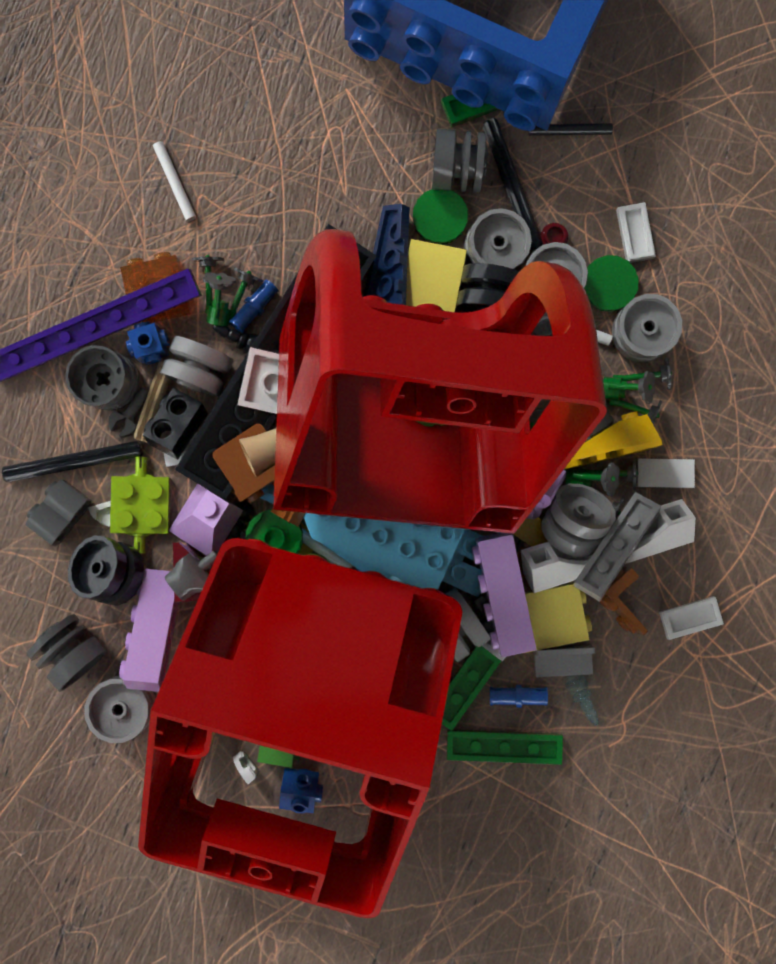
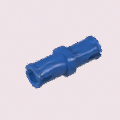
M265 279L251 297H246L244 300L245 304L230 319L229 323L237 331L243 333L257 315L261 316L264 313L263 308L279 292L277 287Z
M515 685V688L490 687V706L516 705V708H522V705L548 706V688H522L521 685Z

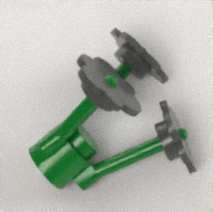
M209 255L192 258V261L199 262V267H205L203 282L206 285V322L218 326H228L229 319L236 315L237 308L248 283L253 285L255 280L262 283L264 280L252 275L251 271L245 272L234 267L233 270L239 272L238 278L242 282L231 308H228L229 302L220 300L221 290L231 287L232 284L236 283V278L227 276L225 273L216 274L211 272V267H216V261H224V258L210 257ZM212 288L215 289L214 300H212Z
M664 359V365L660 366V371H645V373L604 377L605 399L610 400V405L620 406L635 412L638 411V413L644 415L648 414L654 425L656 418L660 417L658 412L662 404L661 400H659L658 406L651 405L649 410L623 401L621 398H626L627 390H638L642 400L646 404H651L655 394V378L659 377L661 378V383L666 382L667 389L671 390L672 371L670 370L669 359ZM639 380V383L632 384L627 381Z
M633 457V465H627V470H620L613 462H610L604 470L570 468L565 485L571 483L592 487L593 481H601V485L607 491V495L613 496L619 486L618 478L622 476L627 477V482H633V490H636V476L639 474L636 471V457ZM624 497L621 498L620 502L614 501L612 504L616 511V520L626 502Z

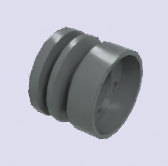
M437 128L432 190L450 191L454 178H459L461 192H466L467 181L472 179V192L480 193L481 185L486 177L488 163L486 132H478L476 145L471 144V131H466L463 144L457 143L456 130Z
M97 345L82 348L74 354L67 365L65 376L68 390L75 399L85 405L109 411L118 410L128 405L137 394L140 382L138 370L129 358L107 347ZM107 375L109 376L108 379L111 382L109 385H106L107 381L105 380V377Z
M75 614L49 627L37 638L36 642L26 653L31 661L42 656L36 664L38 669L47 667L50 664L54 665L47 675V679L59 692L80 679L107 653V650L95 637L89 638L84 642L80 641L87 628L85 625H81L74 629L79 623V619Z

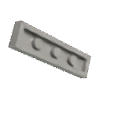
M635 492L575 580L574 587L600 601L660 512L661 505Z

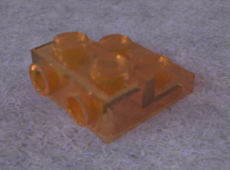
M170 252L157 253L154 255V260L146 262L142 258L130 259L126 261L127 266L120 267L126 295L182 271L180 260L176 255L171 256ZM189 302L142 322L149 321L154 323L190 315Z

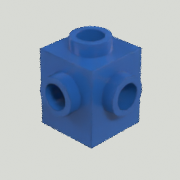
M149 321L141 322L134 325L133 330L127 331L129 340L126 341L128 352L131 357L135 356V359L142 364H154L160 362L163 357L169 356L167 346L170 343L165 329L161 330L155 323L151 324ZM149 339L148 344H142V341Z
M285 768L280 791L279 809L292 810L299 814L314 813L315 802L321 803L323 785L318 784L319 772H313L308 769Z

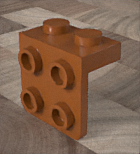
M261 424L253 425L213 452L214 460L235 490V495L242 503L248 501L249 504L253 503L265 495L262 491L271 484L274 486L275 465L255 477L239 442V439L266 432Z
M622 567L599 602L604 608L610 609L618 615L615 620L626 632L629 630L632 634L638 633L644 636L648 630L618 597L639 576L632 568Z

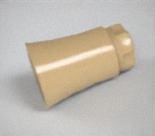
M276 428L255 436L239 439L241 448L255 477L275 465Z

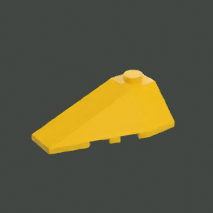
M638 411L621 415V421L584 442L564 470L651 450L662 446V440L648 414L639 416Z

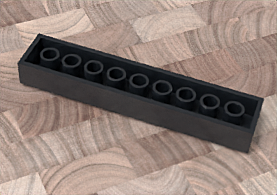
M328 224L324 230L336 228ZM357 243L362 280L377 255ZM298 272L251 346L252 348L279 354L280 334ZM249 351L175 468L179 473L226 500L233 487L214 460L213 452L255 424H261L267 432L277 417V414L237 405Z

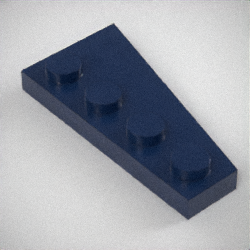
M404 204L384 205L382 208L373 253L377 256L369 268L364 296H379L388 303L406 305L410 207Z

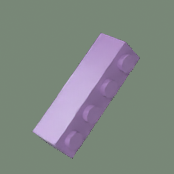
M497 533L475 538L476 546L471 547L474 563L481 566L482 575L477 577L481 593L486 592L488 603L483 604L487 622L492 621L494 632L489 633L493 650L498 649L501 657L537 650L513 534Z
M145 569L142 584L137 591V595H139L138 605H133L131 612V622H134L132 633L128 632L125 641V649L128 650L127 659L121 662L119 677L122 678L127 689L159 692L165 678L179 602L174 600V591L165 580V576L170 571Z

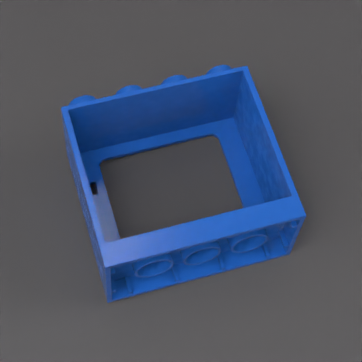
M344 0L345 40L349 41L350 49L363 59L377 61L380 56H383L400 64L402 73L414 82L429 84L433 79L451 87L453 96L467 106L479 108L483 103L495 106L497 109L504 111L506 121L518 129L532 131L537 126L547 131L608 0H563L546 37L539 41L525 37L446 0Z

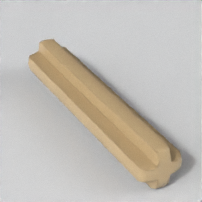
M164 361L158 363L134 433L136 440L145 443L148 442L143 437L144 427L148 420L154 418L158 412L160 402L165 396L170 382L169 378L160 374Z

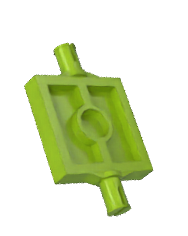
M135 457V474L111 476L110 533H125L134 536V548L139 551L140 542V553H146L145 536L169 534L170 477H154L147 474L148 457H142V466L141 457Z

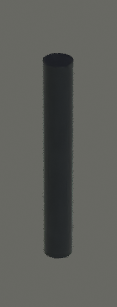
M613 123L550 124L547 131L536 126L534 130L528 131V136L612 135Z

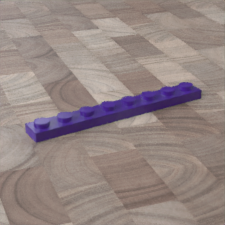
M187 268L0 349V382L202 296L192 270Z

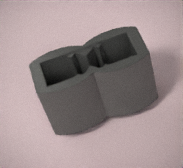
M62 479L58 482L54 481L48 486L45 491L46 497L40 505L35 504L27 514L29 519L25 524L52 546H58L66 538L75 523L79 521L93 502L69 482Z

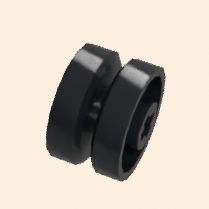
M484 263L463 266L461 284L466 289L459 291L456 308L462 312H474L493 305L502 298L519 271L505 266Z
M96 535L85 539L77 546L71 556L68 567V582L75 594L81 598L115 606L127 603L135 596L142 584L144 575V562L136 548L123 542H116L114 539Z

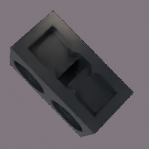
M173 388L169 395L164 396L161 400L159 410L154 418L149 419L146 423L143 437L150 446L178 460L208 413L202 402ZM186 408L184 413L175 415L178 409ZM171 431L168 437L160 438L163 432Z

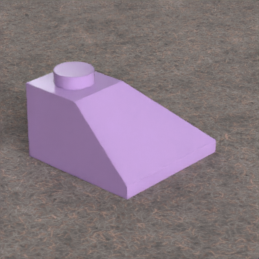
M197 483L168 531L206 556L213 550L218 553L243 510Z

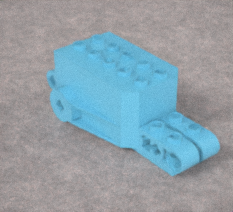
M271 484L262 490L265 495L261 499L274 504V486ZM305 513L303 516L312 539L329 548L361 572L375 571L393 581L419 588H434L437 590L443 581L476 597H479L481 594L477 576L482 575V571L463 562L464 557L474 561L471 547L476 546L475 538L484 537L472 530Z

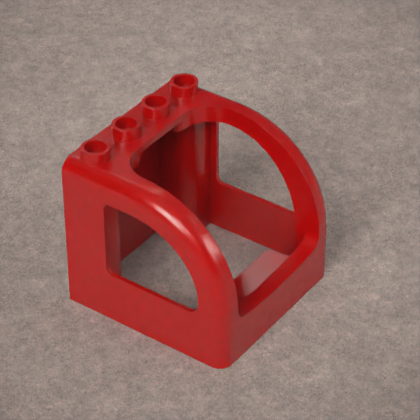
M326 229L318 233L311 240L304 253L279 339L273 510L515 534L607 413L595 320L590 301L580 280L569 269L561 265L535 261L525 266L516 275L500 300L482 310L458 313L444 311L435 304H421L416 307L388 303L379 296L369 295L362 297L358 247L355 237L350 231ZM547 312L553 336L531 335L540 319ZM541 399L551 400L530 431L529 418ZM416 421L437 423L439 425H433V427L424 426Z
M233 538L225 541L219 549L151 708L138 842L140 852L156 861L356 917L374 918L378 916L430 788L463 613L459 602L434 588H419L387 579L379 572H361L329 563L318 555L303 556L271 547L261 540ZM218 733L364 774L360 798L365 805L371 808L364 838L354 844L334 842L336 831L218 798L214 807L198 801L193 791L215 734Z

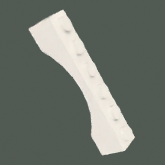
M682 499L661 505L660 512L625 564L694 542L696 517ZM549 542L521 550L523 575L533 593L576 580L592 557V555L588 557H574L565 554L553 547Z

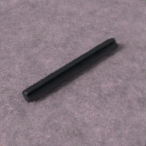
M492 118L483 123V129L486 132L489 146L513 211L525 220L530 229L532 240L530 251L541 247L543 242L498 120Z
M134 441L4 466L2 468V476L4 481L11 482L142 456V447L140 442Z

